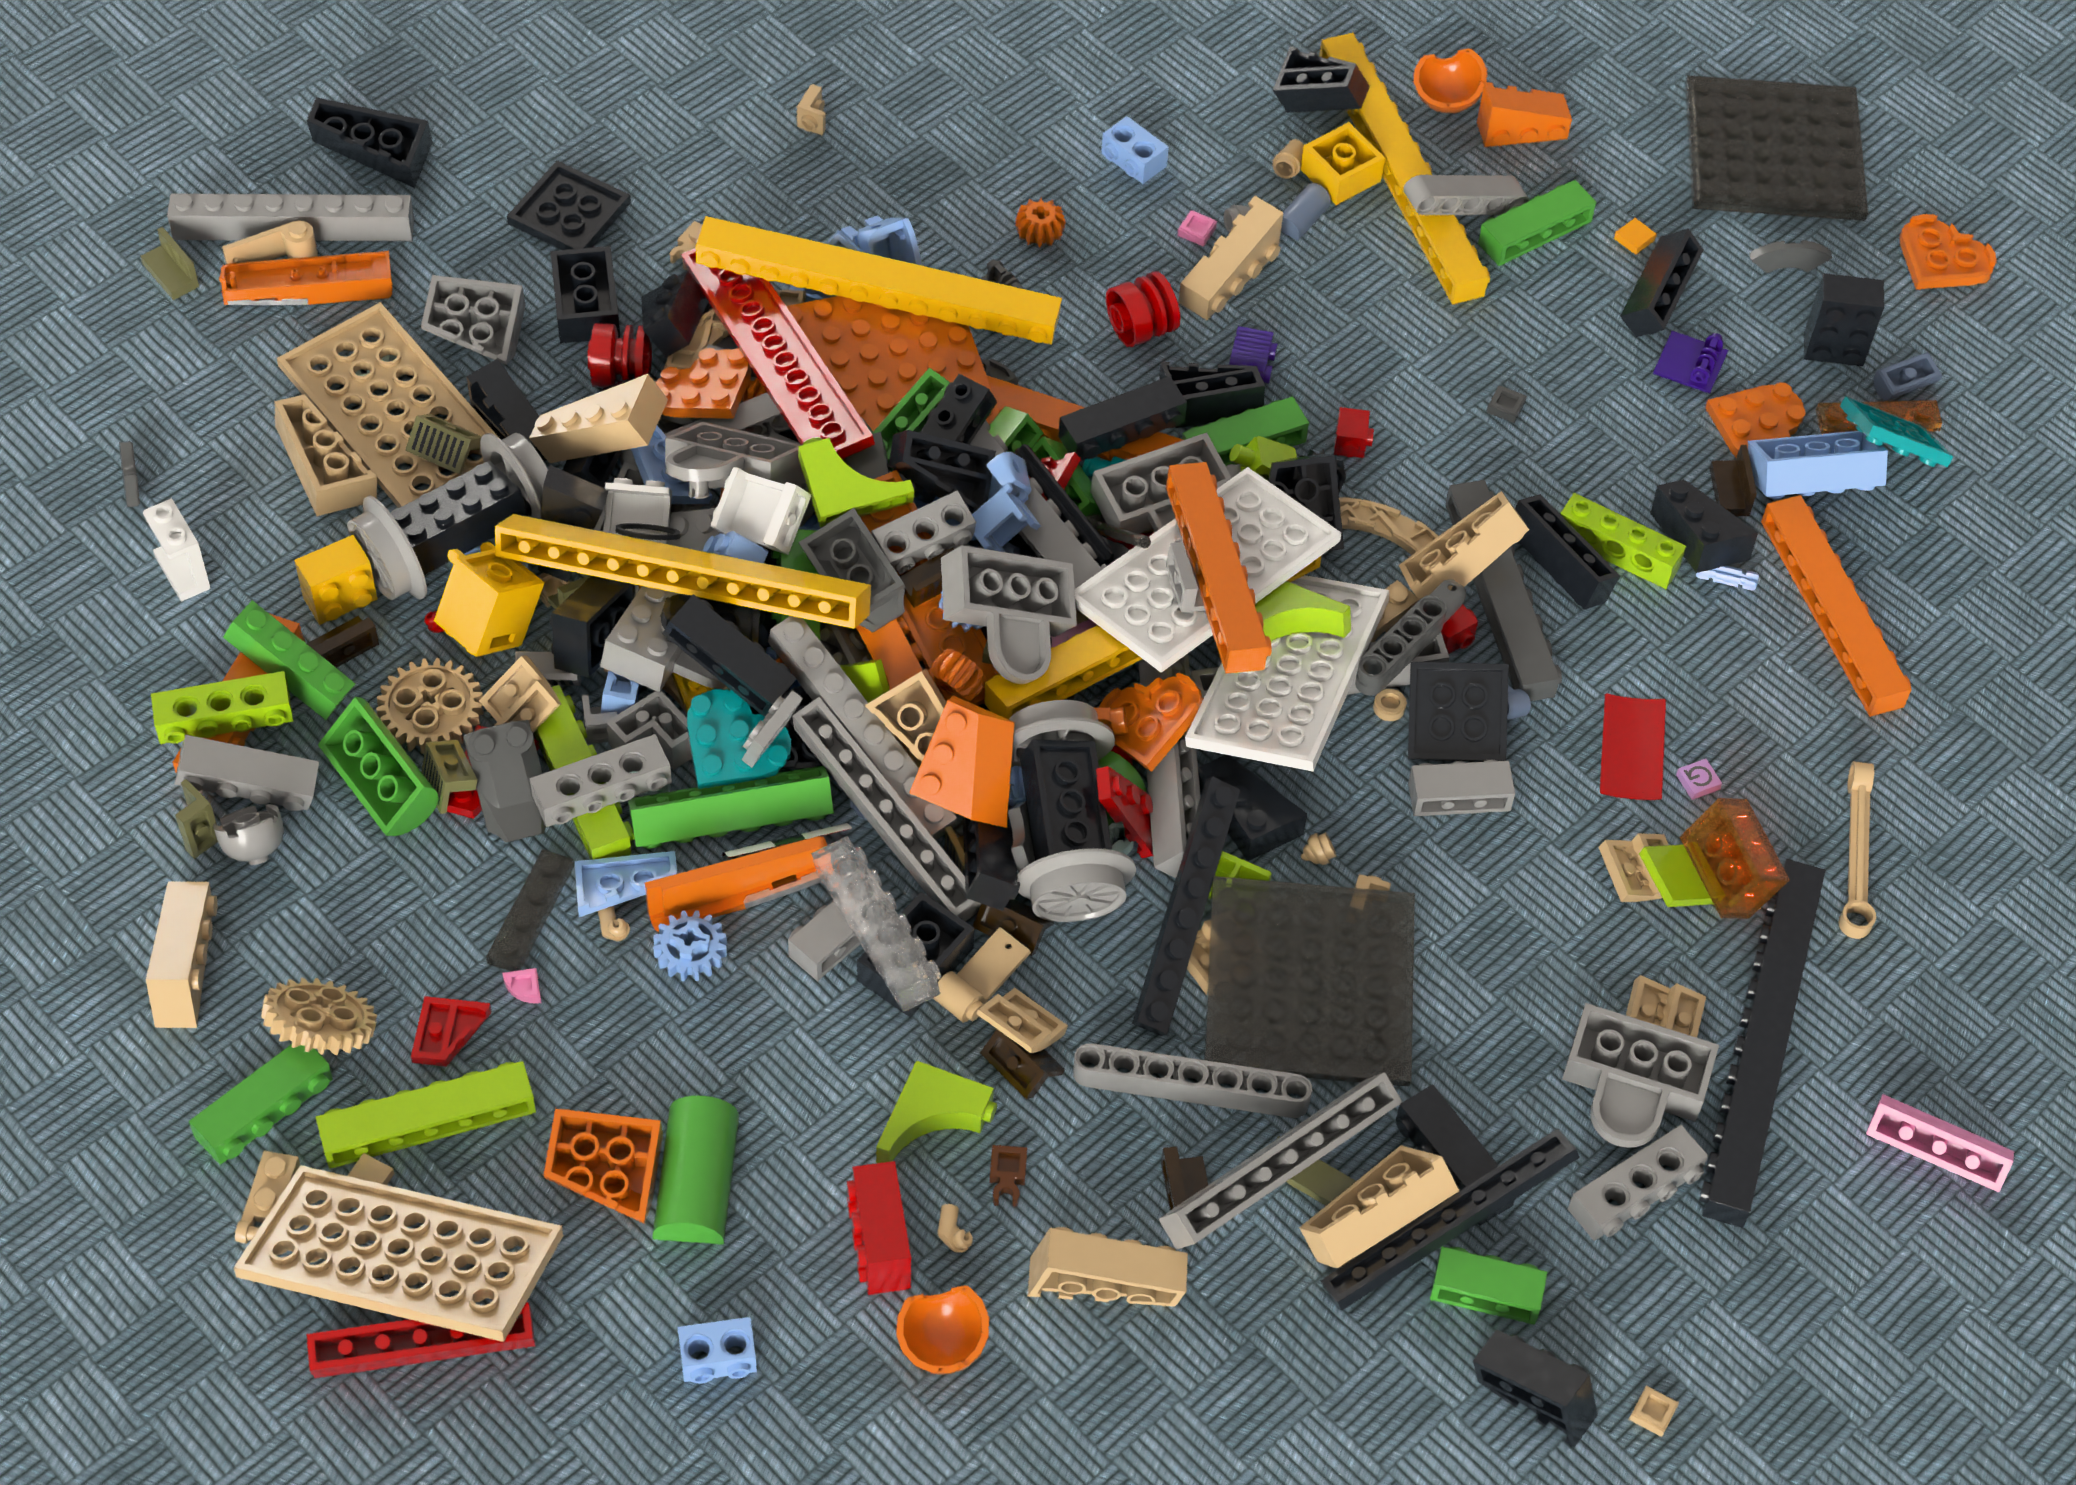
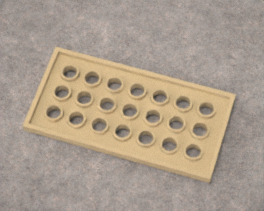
M381 302L276 358L279 368L301 394H305L327 419L328 426L343 437L344 444L350 451H355L362 459L364 467L368 471L372 470L377 476L378 485L398 508L484 463L483 457L477 461L466 459L462 474L454 473L453 475L445 476L441 474V471L446 468L405 451L410 437L406 432L413 428L416 416L426 414L434 416L437 414L447 415L448 417L444 419L445 421L477 435L483 436L486 433H491L497 436ZM369 336L379 337V340L375 342L365 341ZM343 350L354 352L350 356L339 355V353ZM393 355L397 357L395 360L390 362H385L381 360L384 356ZM318 364L328 366L326 369L321 371H316L312 369L315 365ZM361 369L371 371L368 375L358 376L355 374L357 371ZM405 374L408 376H413V378L409 381H401L398 379L400 376ZM333 384L344 385L340 390L329 389ZM377 389L387 390V393L381 396L372 394ZM420 394L431 396L425 401L415 399ZM352 403L361 405V407L356 410H349L346 408L349 404ZM396 408L404 410L400 415L389 414L391 410ZM368 423L378 424V427L373 430L363 428ZM385 443L396 445L390 450L380 448ZM481 447L480 449L470 450L468 456L471 454L482 455ZM402 463L413 465L408 470H399L397 468ZM420 483L430 485L428 489L423 491L414 488Z
M300 1165L234 1266L237 1278L504 1342L563 1237V1229L561 1225ZM319 1200H325V1202L320 1205H310L318 1202ZM352 1207L358 1208L356 1211H354V1212H352V1213H343V1212H342V1211H347V1210L351 1209ZM384 1215H390L388 1219L383 1221L374 1220ZM417 1222L423 1223V1225L419 1228H408L409 1226L415 1225ZM303 1225H308V1226H309L307 1229H305V1230H303V1231H294V1230H293V1229H298V1228L302 1227ZM450 1230L456 1231V1233L451 1236L440 1235L445 1234ZM335 1233H341V1234H342L341 1236H339V1237H337V1238H335V1239H328V1238H326V1237H329V1236L334 1235ZM482 1238L490 1239L488 1242L484 1244L473 1243L481 1240ZM369 1240L375 1241L372 1245L367 1247L358 1246L368 1242ZM515 1246L523 1247L521 1250L517 1252L506 1251L514 1248ZM401 1248L408 1249L403 1254H392V1252H397ZM287 1251L293 1252L292 1254L286 1257H277V1255H281ZM434 1256L441 1257L436 1262H425V1260H429ZM319 1259H325V1261L319 1265L309 1264L316 1262ZM467 1264L475 1265L473 1268L469 1270L458 1269L466 1266ZM353 1266L359 1267L356 1271L352 1273L342 1272L352 1268ZM500 1272L508 1273L503 1278L491 1277L499 1274ZM386 1274L392 1275L391 1278L385 1281L375 1280ZM419 1282L425 1283L423 1287L418 1289L409 1288V1286H414ZM452 1290L459 1291L457 1295L452 1297L442 1296ZM486 1298L493 1300L491 1303L487 1305L476 1304L477 1302H481Z

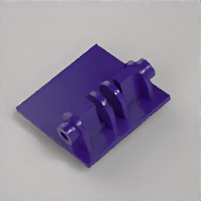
M1671 331L1653 374L1710 394L1729 350L1723 348V338L1718 333L1708 336L1704 342Z

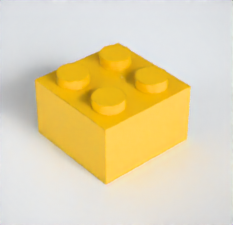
M1348 122L1304 145L1300 170L1313 183L1324 187L1330 195V200L1335 205H1338L1381 182L1385 157Z
M354 535L294 560L303 599L319 625L327 621L336 620L341 615L357 608L365 607L378 599L370 560Z

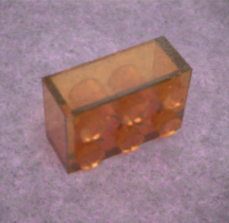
M1718 798L1680 836L1721 918L1749 919L1790 881L1747 799Z

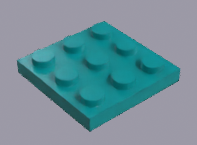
M1847 396L1844 397L1840 408L1847 414L1846 419L1856 424V429L1866 434L1865 439L1878 446L1887 443L1892 445V449L1895 452L1907 457L1910 453L1919 456L1918 459L1921 462L1935 467L1937 463L1946 467L1949 466L1954 456L1923 426Z

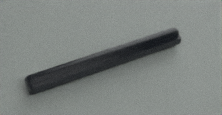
M1023 444L1017 448L1014 454L1025 460L1028 475L1038 482L1047 499H1052L1057 505L1062 518L1072 523L1082 543L1087 542L1097 555L1096 560L1101 566L1103 564L1107 566L1115 559L1113 550L1028 445Z

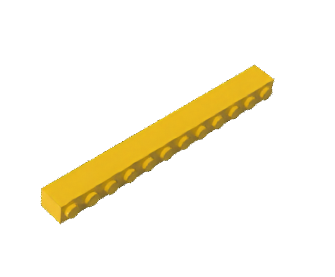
M1354 33L1323 39L1319 57L1325 59L1333 57L1357 64L1370 86L1362 108L1348 109L1346 111L1356 129L1385 157L1382 177L1451 304L1484 297L1487 283L1490 282L1489 271L1486 266H1482L1476 247L1471 245L1466 237L1464 226L1459 224L1455 215L1418 214L1404 193L1403 188L1408 180L1417 175H1432V170L1429 163L1425 162L1421 156L1418 143L1414 142L1411 138L1407 123L1401 120L1396 103L1391 102L1384 82H1380L1376 75L1374 64L1369 62L1366 57L1363 44L1358 42Z
M705 216L696 243V263L706 267H716L741 275L746 274L763 278L767 281L793 285L797 288L820 291L827 295L851 298L858 302H868L888 309L903 310L919 316L924 315L941 319L945 322L968 325L975 329L990 330L1006 336L1029 339L1036 343L1052 345L1062 302L1060 297Z
M512 514L495 526V556L690 596L694 594L700 598L853 629L870 615V584Z
M1321 556L1287 581L1292 582L1318 569L1321 564ZM1096 625L1081 634H1075L1069 640L1055 647H1051V661L1047 671L1032 682L1016 684L1006 680L1000 674L993 676L985 682L984 704L991 712L1009 719L1013 714L1030 705L1052 700H1064L1142 660V658L1100 626Z

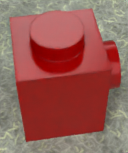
M1339 408L1334 453L1336 455L1364 458L1366 446L1372 447L1374 428H1368L1370 411Z
M1463 604L1444 623L1441 631L1448 654L1459 648H1467L1475 640L1478 620L1474 612L1467 609Z

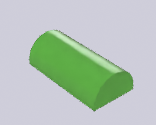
M354 697L319 742L318 746L386 836H398L408 833L420 826L433 813L438 803V794L370 704L363 698Z
M698 1095L682 1097L671 1103L652 1234L653 1240L724 1244L739 1124L738 1110L730 1103L715 1097Z

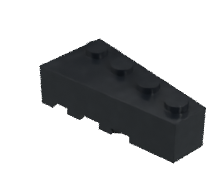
M317 97L307 118L313 142L415 188L433 143L428 121Z

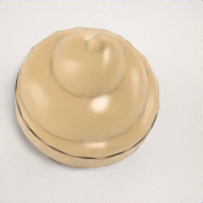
M1326 832L1320 835L1315 833L1309 836L1308 844L1303 848L1301 859L1311 861L1314 864L1327 865L1330 863V859L1337 856Z

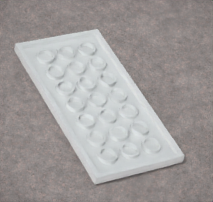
M1249 467L1217 488L1218 497H1222L1224 501L1225 519L1231 521L1233 542H1237L1239 545V560L1241 565L1246 566L1247 584L1249 589L1252 588L1254 590L1256 603L1340 542V531ZM1176 518L1075 589V605L1078 611L1161 673L1213 635L1206 611L1180 612L1169 578L1166 562L1170 543L1183 542Z
M1307 575L1290 582L1349 605L1351 611V631L1345 638L1320 632L1295 633L1271 641L1272 651L1271 655L1266 658L1264 670L1226 674L1221 662L1185 736L1186 747L1314 771L1357 674L1359 661L1366 653L1388 604L1389 590Z

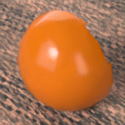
M1472 49L1458 50L1454 56L1446 59L1438 58L1435 54L1424 55L1420 58L1414 69L1413 82L1421 101L1431 109L1442 113H1458L1473 106L1480 99L1484 82H1487V68L1483 59Z
M966 1285L951 1288L950 1291L937 1295L920 1294L910 1296L904 1301L897 1316L896 1336L903 1354L916 1367L933 1374L955 1373L966 1369L981 1356L989 1336V1315L983 1300Z

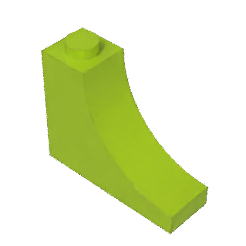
M811 438L806 440L803 445L798 446V459L809 493L811 494V500L820 528L852 508H855L861 517L909 504L914 500V489L911 480L885 482L861 475L840 458L830 438L823 440L821 438Z
M1288 581L1255 604L1256 611L1261 612L1263 617L1264 635L1269 636L1271 641L1286 635L1303 632L1328 633L1345 638L1351 631V611L1349 605Z
M916 1060L876 1146V1163L893 1161L905 1146L927 1133L944 1129H964L981 1133L985 1122H992L997 1109V1103L993 1102L994 1088Z

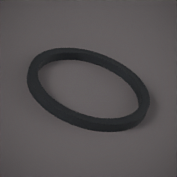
M639 523L618 524L615 530L616 533L624 536L648 540H676L681 535L679 530ZM625 529H646L666 532L670 534H644L628 531Z

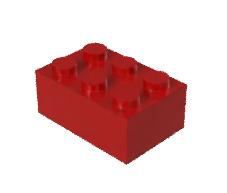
M895 1161L853 1166V1180L846 1181L848 1193L847 1206L849 1218H852V1238L854 1250H857L859 1282H866L868 1295L911 1289V1254Z

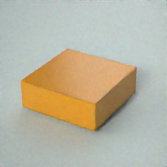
M1634 218L1615 232L1614 239L1636 255L1653 243L1657 234L1637 218Z

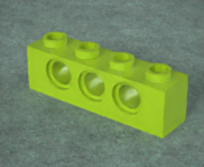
M1573 493L1560 513L1606 561L1664 589L1668 588L1680 568L1686 545L1583 496Z
M284 671L151 693L154 726L160 744L179 743L184 740L185 735L210 738L218 734L235 731L245 732L253 728L279 726L283 723L294 722L289 688Z

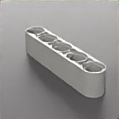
M1417 175L1408 180L1403 188L1414 209L1420 215H1502L1512 207H1518L1529 202V197L1514 176Z

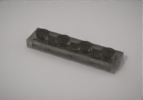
M542 849L486 956L487 964L510 972L521 970L574 868L573 859Z

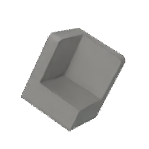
M588 694L582 695L587 744L608 742L606 721L616 716L617 711L601 713V707L590 708Z

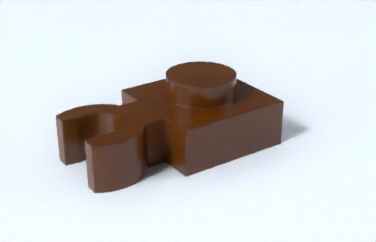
M992 1145L990 1183H998L993 1189L994 1206L999 1205V1197L1002 1194H1010L1012 1196V1207L1018 1206L1020 1191L1017 1185H1025L1027 1147Z

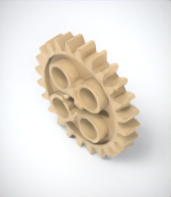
M424 658L420 667H417L413 662H409V671L406 672L399 667L397 668L398 678L390 675L387 677L389 686L381 685L382 695L377 696V715L400 745L405 742L407 743L408 751L411 752L418 745L420 746L421 754H424L426 742L458 740L460 744H463L462 734L473 732L472 725H480L479 716L484 715V710L479 700L483 697V693L480 689V683L474 681L473 673L465 675L463 665L454 670L451 660L445 666H441L439 658L435 659L433 665H428L427 660Z
M301 978L300 983L288 979L287 985L277 983L276 989L270 988L268 995H265L261 1018H264V1026L271 1027L270 1034H281L279 1039L281 1042L291 1040V1047L293 1048L303 1045L305 1046V1052L315 1048L320 1055H323L325 1050H330L334 1055H338L339 1049L351 1053L352 1047L360 1050L363 1043L369 1044L370 1037H373L377 1014L373 1013L374 1006L367 1005V998H357V991L346 992V985L336 988L333 987V981H328L325 985L321 984L318 978H315L313 983H309L305 978Z

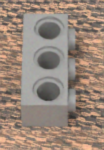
M955 491L872 530L871 534L895 571L902 574L912 569L917 562L925 558L930 560L943 553L944 549L953 545L961 546L969 542L974 536L976 521L959 492ZM956 519L961 524L952 526L946 520ZM921 532L929 533L932 536V538L921 539L920 537H918L917 534ZM891 546H899L904 551L900 553H894L890 551L888 548Z

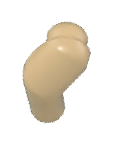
M614 906L598 911L603 937L616 942H620L628 937L630 933L629 924L621 918L616 919Z
M944 1204L941 1206L938 1236L952 1251L958 1253L965 1252L972 1245L973 1237L970 1232L965 1234L964 1229H959L956 1226L959 1208L953 1204Z

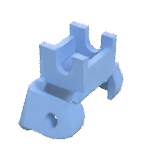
M877 215L866 219V227L859 229V231L851 226L841 229V232L864 253L922 266L916 236L908 218L891 217L883 220Z
M1011 451L997 455L986 464L992 473L989 498L987 502L972 514L976 521V526L971 540L978 539L984 549L1005 552L1002 547L1025 526L1029 524L1035 530L1041 527L1024 503L1029 499L1028 495L1031 492L1026 462ZM956 519L946 520L952 526L961 524Z

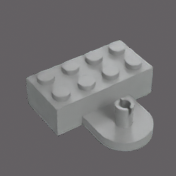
M700 422L665 438V474L679 481L689 482L688 495L691 498L709 497V488H724L725 481L730 476L733 467L781 484L788 482L799 486L806 482L798 459V446H801V444L706 422Z
M1207 432L1093 471L1090 493L1116 542L1154 529L1156 532L1175 519L1166 490L1169 465L1207 462L1210 474H1214L1216 477L1217 488L1232 478Z
M964 545L941 557L944 620L987 627L990 660L997 672L1006 680L1016 684H1026L1041 677L1047 671L1051 661L1050 636L1056 637L1077 626L1073 563Z
M642 586L606 638L600 667L656 692L661 691L672 673H676L709 688L724 689L726 686L678 646L668 641L662 634L665 629L662 626L660 615L666 598L680 593Z
M1585 1003L1562 1080L1596 1090L1590 1109V1117L1593 1127L1603 1139L1620 1147H1638L1646 1144L1656 1135L1664 1112L1696 1122L1704 1103L1719 1045Z

